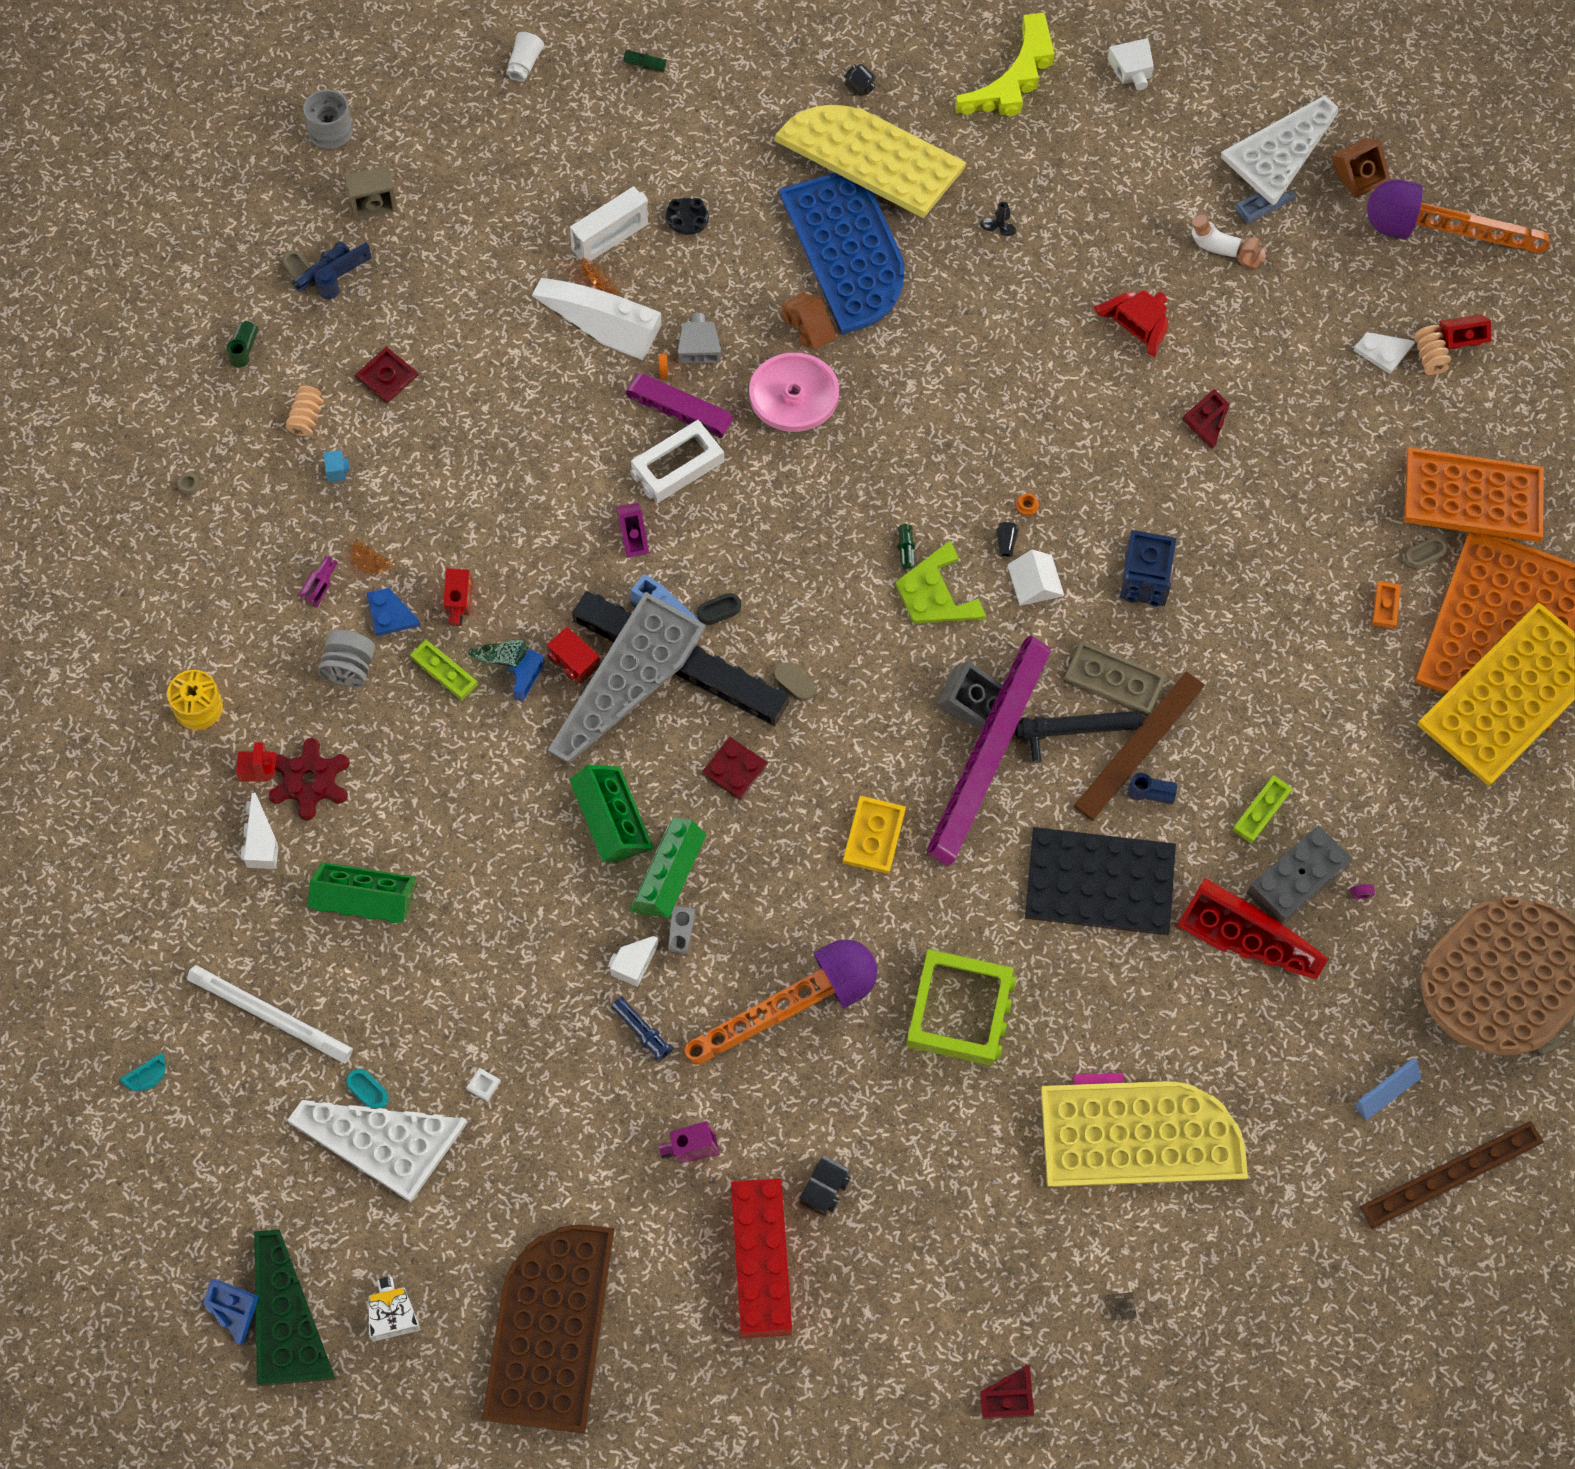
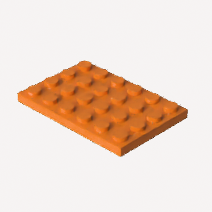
M1408 447L1406 455L1404 523L1534 542L1542 541L1544 467Z

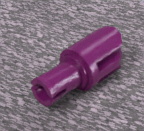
M330 556L324 557L317 572L310 573L298 594L300 598L304 597V600L308 603L315 598L312 606L315 608L319 606L330 587L329 577L338 564L336 560L331 562L333 558Z

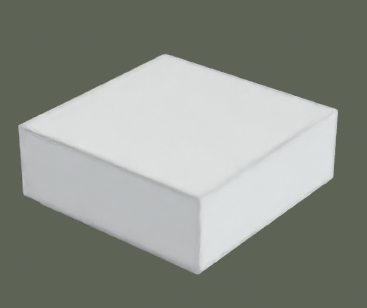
M479 1068L466 1087V1090L488 1102L501 1080Z

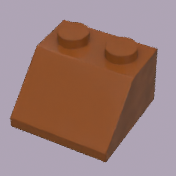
M1365 138L1331 155L1336 174L1354 198L1391 180L1380 140Z

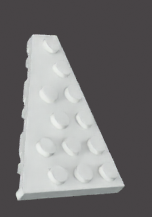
M1323 96L1222 151L1221 158L1269 203L1274 205L1278 202L1338 114V106L1326 96Z
M302 1100L287 1120L289 1124L410 1203L468 1123L463 1117L452 1118L437 1114L426 1115L425 1113L409 1111L397 1112L354 1105L341 1106L326 1102L315 1103L308 1100Z

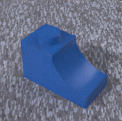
M519 644L516 650H512L508 655L507 663L509 672L516 677V684L513 689L514 699L523 702L543 669L545 662L543 655Z

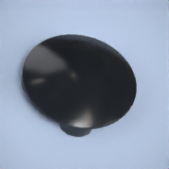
M700 198L672 199L666 210L665 218L669 227L675 232L692 235L701 232L707 226L709 213Z

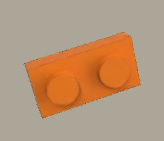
M1383 581L1377 582L1372 626L1395 629L1397 625L1400 584Z

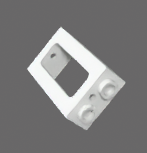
M633 186L570 226L572 251L584 264L592 261L648 225V199L645 194L639 192Z
M696 420L631 460L632 470L630 473L636 482L640 481L643 484L646 496L649 499L654 498L659 503L724 462V451L701 422ZM693 437L705 451L661 479L655 478L647 468L649 464Z

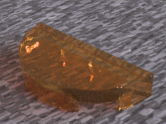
M355 539L352 545V559L361 571L378 574L388 570L393 565L391 561Z

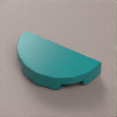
M163 1053L158 1054L123 1076L119 1081L126 1088L133 1091H146L154 1088L162 1080L166 1072V1061Z

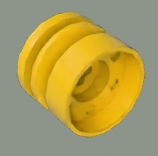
M186 670L178 674L170 682L167 690L168 701L177 721L185 728L192 730L206 729L220 718L223 711V701L216 683L206 672Z

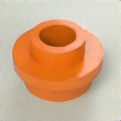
M1023 494L1016 501V509L1022 515L1030 516L1038 510L1039 502L1032 494ZM1029 503L1031 507H1024L1023 504Z

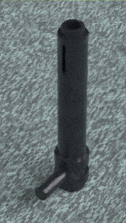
M1137 711L1053 718L1036 716L1034 719H1029V717H1023L1016 726L1015 735L1017 739H1022L1023 741L1030 740L1032 762L1040 763L1042 762L1039 745L1040 739H1046L1049 736L1136 730L1143 726L1142 713H1137Z

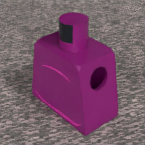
M708 1121L670 1132L671 1142L659 1144V1152L662 1159L675 1156L680 1164L720 1155L715 1131Z

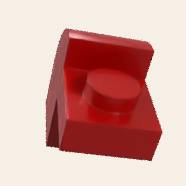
M254 742L253 752L238 751L236 774L239 782H266L273 779L275 776L277 753L266 751L264 742Z

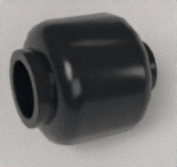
M854 64L844 75L846 79L845 86L857 96H861L864 93L869 95L876 86L873 83L876 78L875 74L863 64Z

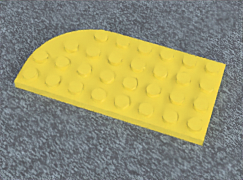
M842 105L817 106L796 114L777 132L774 140L922 218L928 214L966 166L965 161L861 108Z
M1170 1081L1041 1086L1047 1187L1248 1179L1245 1144L1238 1124L1235 1123L1232 1116L1226 1110L1227 1108L1218 1099L1196 1088V1086Z

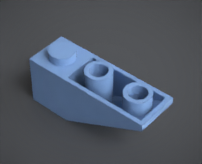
M645 574L631 589L630 604L635 607L644 593L647 592L699 621L663 585Z

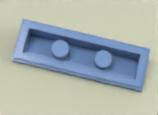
M1415 1058L1411 1059L1359 1099L1355 1108L1365 1120H1368L1421 1079L1417 1060Z

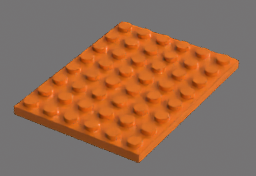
M1468 532L1414 683L1447 694L1538 602L1575 632V563L1504 537ZM1551 725L1545 730L1546 732L1550 730Z

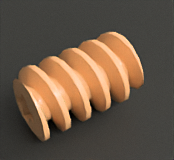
M1439 325L1426 326L1414 334L1419 356L1422 359V365L1427 375L1446 372L1449 369L1447 364L1451 361V357L1447 355L1448 349L1444 348L1446 342L1442 340L1444 335L1439 333L1441 331Z
M310 386L298 387L291 406L292 410L289 412V418L286 421V429L289 432L306 437L313 435L311 429L315 428L316 424L314 421L318 420L317 414L321 411L319 406H322L324 403L323 399L320 398L321 392L318 389Z

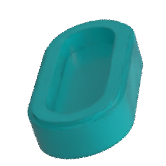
M355 1069L348 1074L346 1079L348 1089L366 1107L384 1109L389 1101L387 1091L366 1070Z

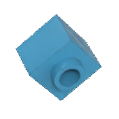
M342 450L324 452L328 482L346 480V472H350L348 458L343 457Z

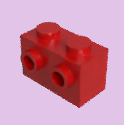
M1482 314L1439 321V326L1441 327L1439 333L1444 335L1442 340L1446 342L1448 349H1459L1461 346L1468 345L1479 346L1482 343L1492 342L1491 320Z
M568 627L564 628L547 644V657L555 665L559 664L569 679H575L580 684L600 666V656Z

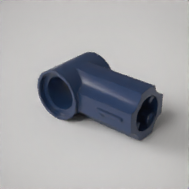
M1139 772L1133 776L1127 792L1129 797L1136 801L1148 799L1173 804L1177 793V783L1154 779L1146 773ZM1135 784L1142 785L1144 790L1138 789Z

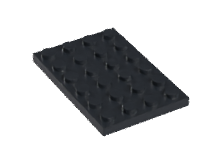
M1033 827L1024 919L1169 936L1176 844Z

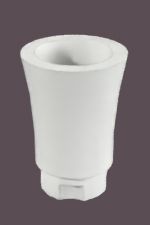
M528 32L517 33L514 49L506 71V75L510 79L525 82L538 55L544 48V43L539 37Z

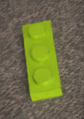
M427 639L410 654L411 659L461 701L478 686L477 680Z
M1273 775L1232 831L1253 844L1290 795L1293 788Z

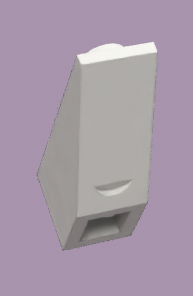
M252 793L251 801H247L246 814L249 815V821L244 824L246 846L241 848V860L245 861L247 868L276 869L279 846L256 793Z

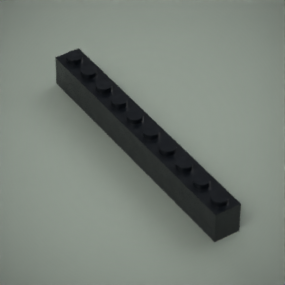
M588 591L584 593L572 611L573 622L613 643L631 616V613L625 611L621 605L617 603L611 604L600 594H592ZM698 645L694 647L683 667L675 673L680 678L774 727L789 704V695L783 689L769 686L762 678L746 674L742 668L727 664L721 657L706 653Z

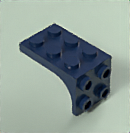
M1131 530L1119 598L1133 603H1148L1153 607H1165L1171 588L1170 576L1177 538Z

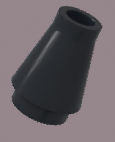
M1001 522L999 523V528L996 529L999 556L1012 557L1019 530L1015 523Z

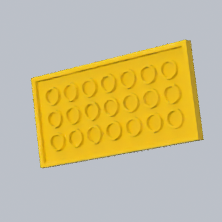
M1538 602L1419 720L1417 725L1490 787L1575 701V632Z

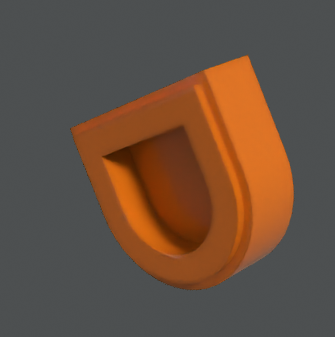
M667 353L659 354V378L668 379Z

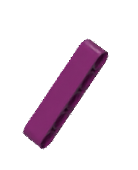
M642 373L635 374L625 391L629 399L639 400L638 403L650 408L655 407L659 412L670 417L673 415L679 421L688 425L699 420L710 435L713 433L719 439L723 438L733 421V416L728 411Z

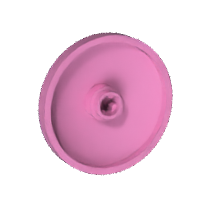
M784 353L766 360L756 369L750 381L749 398L752 409L764 423L782 431L800 432L813 429L831 417L839 400V383L833 370L819 358L804 353Z

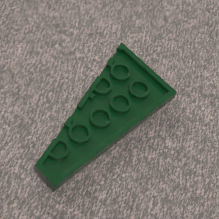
M280 1229L254 1231L255 1295L259 1296L255 1308L257 1385L268 1386L336 1380Z

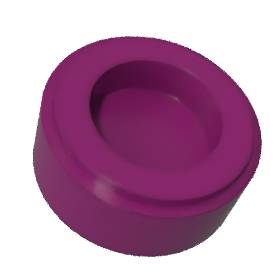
M1362 884L1351 887V898L1366 899L1375 895L1374 885Z

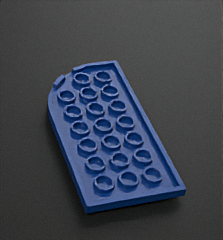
M831 173L779 189L780 198L840 334L844 335L868 327L887 315L895 306L902 292L904 264L898 246L873 192L837 173Z

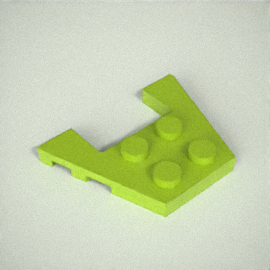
M951 541L947 542L896 581V587L914 624L986 619V614L979 599L955 606L938 568L959 561Z

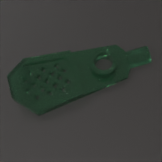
M525 640L503 641V643L485 644L480 649L471 648L468 651V655L477 657L481 662L516 668L525 657L528 646Z

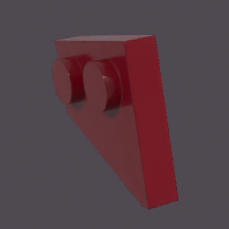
M1213 389L1182 417V420L1213 449L1217 444V439L1230 404Z
M1030 1365L1023 1366L1013 1374L999 1380L996 1384L980 1391L982 1419L1034 1416Z

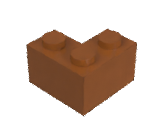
M802 292L780 304L783 310L781 314L787 324L798 327L800 332L799 339L804 347L816 350L837 338L821 298Z

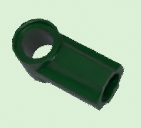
M245 320L240 322L233 340L227 344L228 357L234 367L241 368L249 362V353L259 331L258 326H255L252 322Z

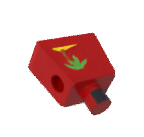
M446 568L443 606L446 614H449V625L462 626L463 615H470L474 583L470 570Z

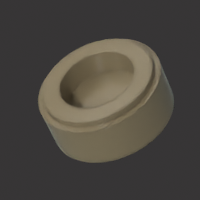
M184 473L177 480L178 490L183 495H193L199 491L201 486L198 476L194 473Z

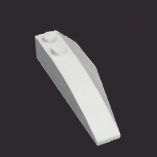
M541 278L532 294V297L562 315L570 323L572 322L581 328L583 332L597 339L602 345L640 360H644L662 326L661 312L625 298L579 284Z

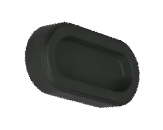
M727 593L706 601L698 607L697 617L701 623L712 625L735 616L741 610V599L736 594Z

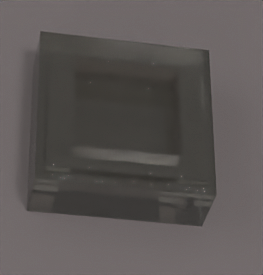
M1133 1292L1107 1295L1111 1321L1137 1318Z

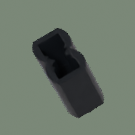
M823 1155L803 1190L799 1203L825 1217L828 1211L833 1213L840 1200L836 1198L840 1189L845 1191L851 1180V1177L848 1176L850 1169Z

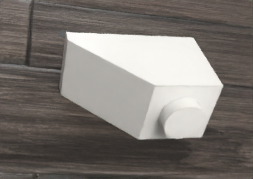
M652 936L621 947L618 954L614 953L610 959L608 967H610L611 976L638 987L658 947V938Z

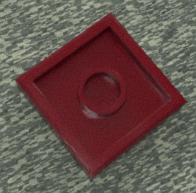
M387 346L355 374V378L386 404L418 376V372Z

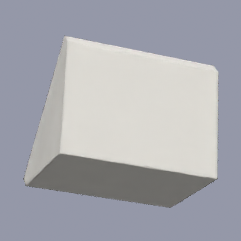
M1030 550L1008 564L1020 606L1064 596L1052 555Z

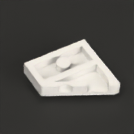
M1367 332L1353 351L1391 374L1412 349L1415 342Z

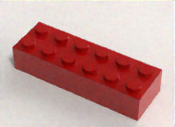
M782 1179L731 1181L741 1339L792 1335Z

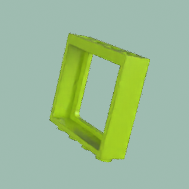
M928 949L906 1047L993 1066L995 1059L1000 1060L1002 1045H998L999 1037H1004L1007 1022H1003L1004 1013L1009 1014L1012 1000L1008 999L1009 991H1014L1017 977L1012 976L1014 968ZM942 965L1000 979L1001 984L989 1041L986 1045L927 1033L921 1030L934 966Z

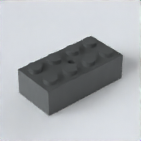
M1318 825L1250 885L1247 894L1269 916L1284 925L1349 867L1353 858ZM1298 870H1303L1305 874H1299Z

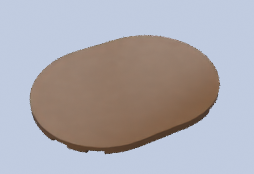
M1514 896L1502 897L1501 899L1489 902L1484 901L1474 906L1440 939L1427 956L1421 974V992L1430 1015L1453 1039L1480 1052L1495 1055H1518L1544 1046L1575 1015V921L1566 913L1550 904L1539 900L1534 902Z

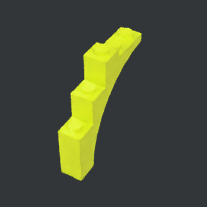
M1045 13L1023 16V46L1012 67L990 85L974 92L956 95L955 109L957 114L970 115L976 111L992 112L995 109H999L1000 116L1007 115L1011 117L1021 113L1023 104L1021 91L1028 93L1037 89L1039 79L1037 68L1046 69L1049 66H1053L1054 50Z

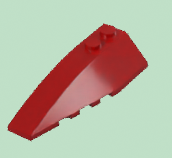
M1206 878L1203 879L1177 925L1218 950L1227 952L1229 949L1240 954V957L1253 958L1263 961V964L1283 967L1286 968V971L1317 980L1329 958L1289 928Z

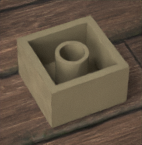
M388 166L345 175L355 220L398 211Z

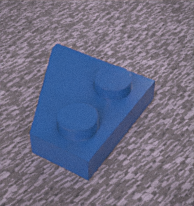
M390 588L367 592L376 636L420 626L419 619Z
M211 1279L203 1303L204 1306L217 1317V1321L223 1328L227 1327L235 1336L234 1341L237 1344H244L259 1296L218 1279Z

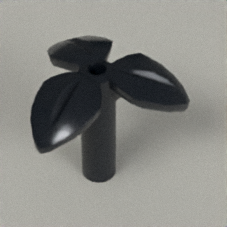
M1000 202L998 204V209L995 212L996 220L985 218L979 223L984 230L993 232L997 227H1000L1001 235L1011 236L1016 234V228L1012 224L1005 223L1010 218V208L1007 202Z

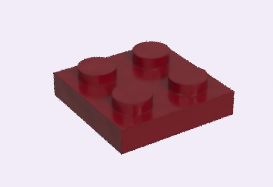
M729 737L704 768L702 775L741 800L767 767L768 762Z

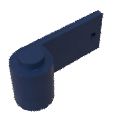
M367 242L316 272L315 282L320 297L323 299L335 298L340 292L338 278L372 258Z

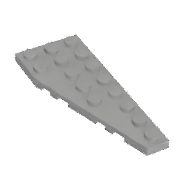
M645 592L550 745L549 753L567 763L572 762L683 667L705 631L706 625Z

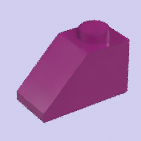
M638 502L617 506L616 513L627 558L649 553L642 510Z

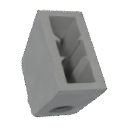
M694 313L692 315V322H685L682 325L678 348V364L721 363V349L715 323L705 322V315L703 313Z

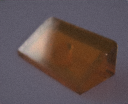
M586 258L581 259L583 274L598 290L613 295L620 293V290L593 261Z

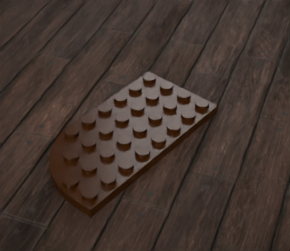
M592 1225L559 1227L557 1230L543 1236L540 1235L531 1241L517 1259L513 1261L504 1280L482 1421L586 1434L615 1232L614 1228Z

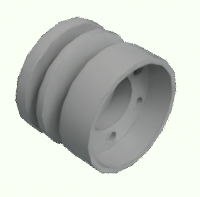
M329 89L319 90L305 100L303 105L308 136L313 144L320 148L333 149L345 145L351 139L353 126L348 101L343 94Z
M346 630L329 632L324 646L325 653L321 656V663L317 669L318 674L333 684L352 688L363 687L367 680L366 675L369 673L368 665L372 662L376 649L375 644L367 637Z

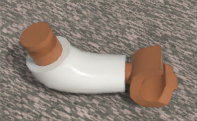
M1198 215L1193 218L1192 224L1194 228L1192 229V235L1199 247L1212 253L1238 257L1239 263L1250 269H1256L1259 264L1264 262L1266 249L1258 247L1259 238H1248L1243 243V239L1217 230L1214 224L1208 221L1207 216Z

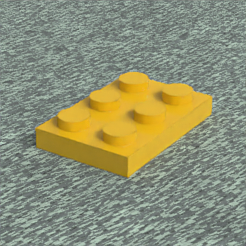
M860 796L843 864L889 875L906 806Z

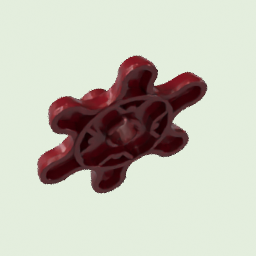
M308 738L304 741L302 746L303 752L299 757L288 759L284 755H276L275 770L283 775V782L271 789L268 795L270 802L274 804H280L287 799L296 800L299 804L298 815L305 821L315 817L316 805L320 800L329 799L336 804H342L348 798L347 791L335 783V777L339 772L349 767V758L343 754H338L330 759L321 757L319 754L320 743L314 738ZM308 772L315 775V779L311 783L302 781L303 776Z

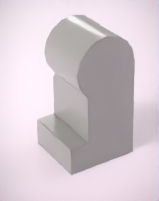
M674 906L669 932L668 952L688 954L696 915L694 908Z

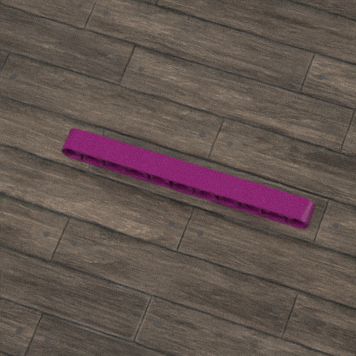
M1032 635L1028 636L1019 648L928 845L926 853L945 866H950L954 862L1051 652L1049 646Z

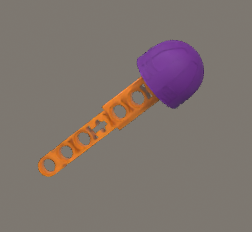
M1393 179L1380 184L1371 193L1367 203V215L1372 226L1381 234L1407 240L1416 224L1513 248H1524L1526 251L1535 253L1547 251L1550 245L1549 235L1544 231L1528 230L1523 226L1422 203V185L1406 180ZM1434 214L1440 216L1437 220H1432L1429 217ZM1457 219L1460 220L1461 223L1458 225H1453L1450 223V221ZM1499 229L1502 230L1503 233L1495 235L1492 233V231ZM1521 234L1524 238L1516 240L1513 236ZM1542 239L1545 241L1541 245L1533 243L1535 240Z
M847 939L837 940L813 952L821 970L713 1028L705 1037L702 1034L691 1040L685 1047V1055L691 1063L696 1065L702 1064L715 1057L714 1054L723 1053L833 993L841 1007L845 1009L863 999L873 989L877 979V964L873 954L863 944ZM814 984L817 985L819 989L818 991H816ZM805 988L812 990L810 996L806 998L799 996V993ZM781 1001H790L788 1008L784 1010L777 1008ZM761 1013L765 1015L764 1020H761L759 1018V1015ZM749 1019H752L754 1023L753 1026H751ZM738 1024L747 1025L742 1033H735L734 1029ZM716 1036H725L722 1044L714 1045L712 1043ZM694 1048H703L700 1056H691V1051Z

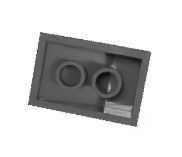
M967 661L954 666L936 705L953 717L982 729L1002 684Z

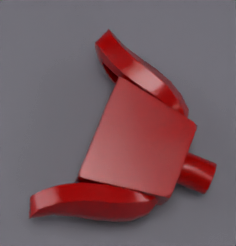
M1144 290L1139 293L1126 292L1093 307L1098 316L1114 317V320L1143 343H1147V354L1156 357L1158 347L1169 327L1168 317L1165 315L1167 307L1164 305L1167 302V297L1164 293L1158 292L1152 296Z

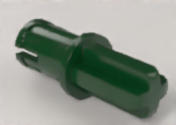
M626 50L624 54V62L641 66L644 70L649 68L664 73L667 59L651 56L648 52L643 54L631 50Z
M902 524L898 527L899 544L897 548L900 551V562L903 569L913 568L914 566L913 550L916 545L913 542V526L910 524Z

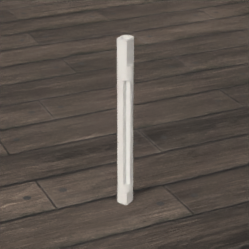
M197 965L189 970L188 981L250 1012L344 1064L350 1058L353 1048L301 1022Z

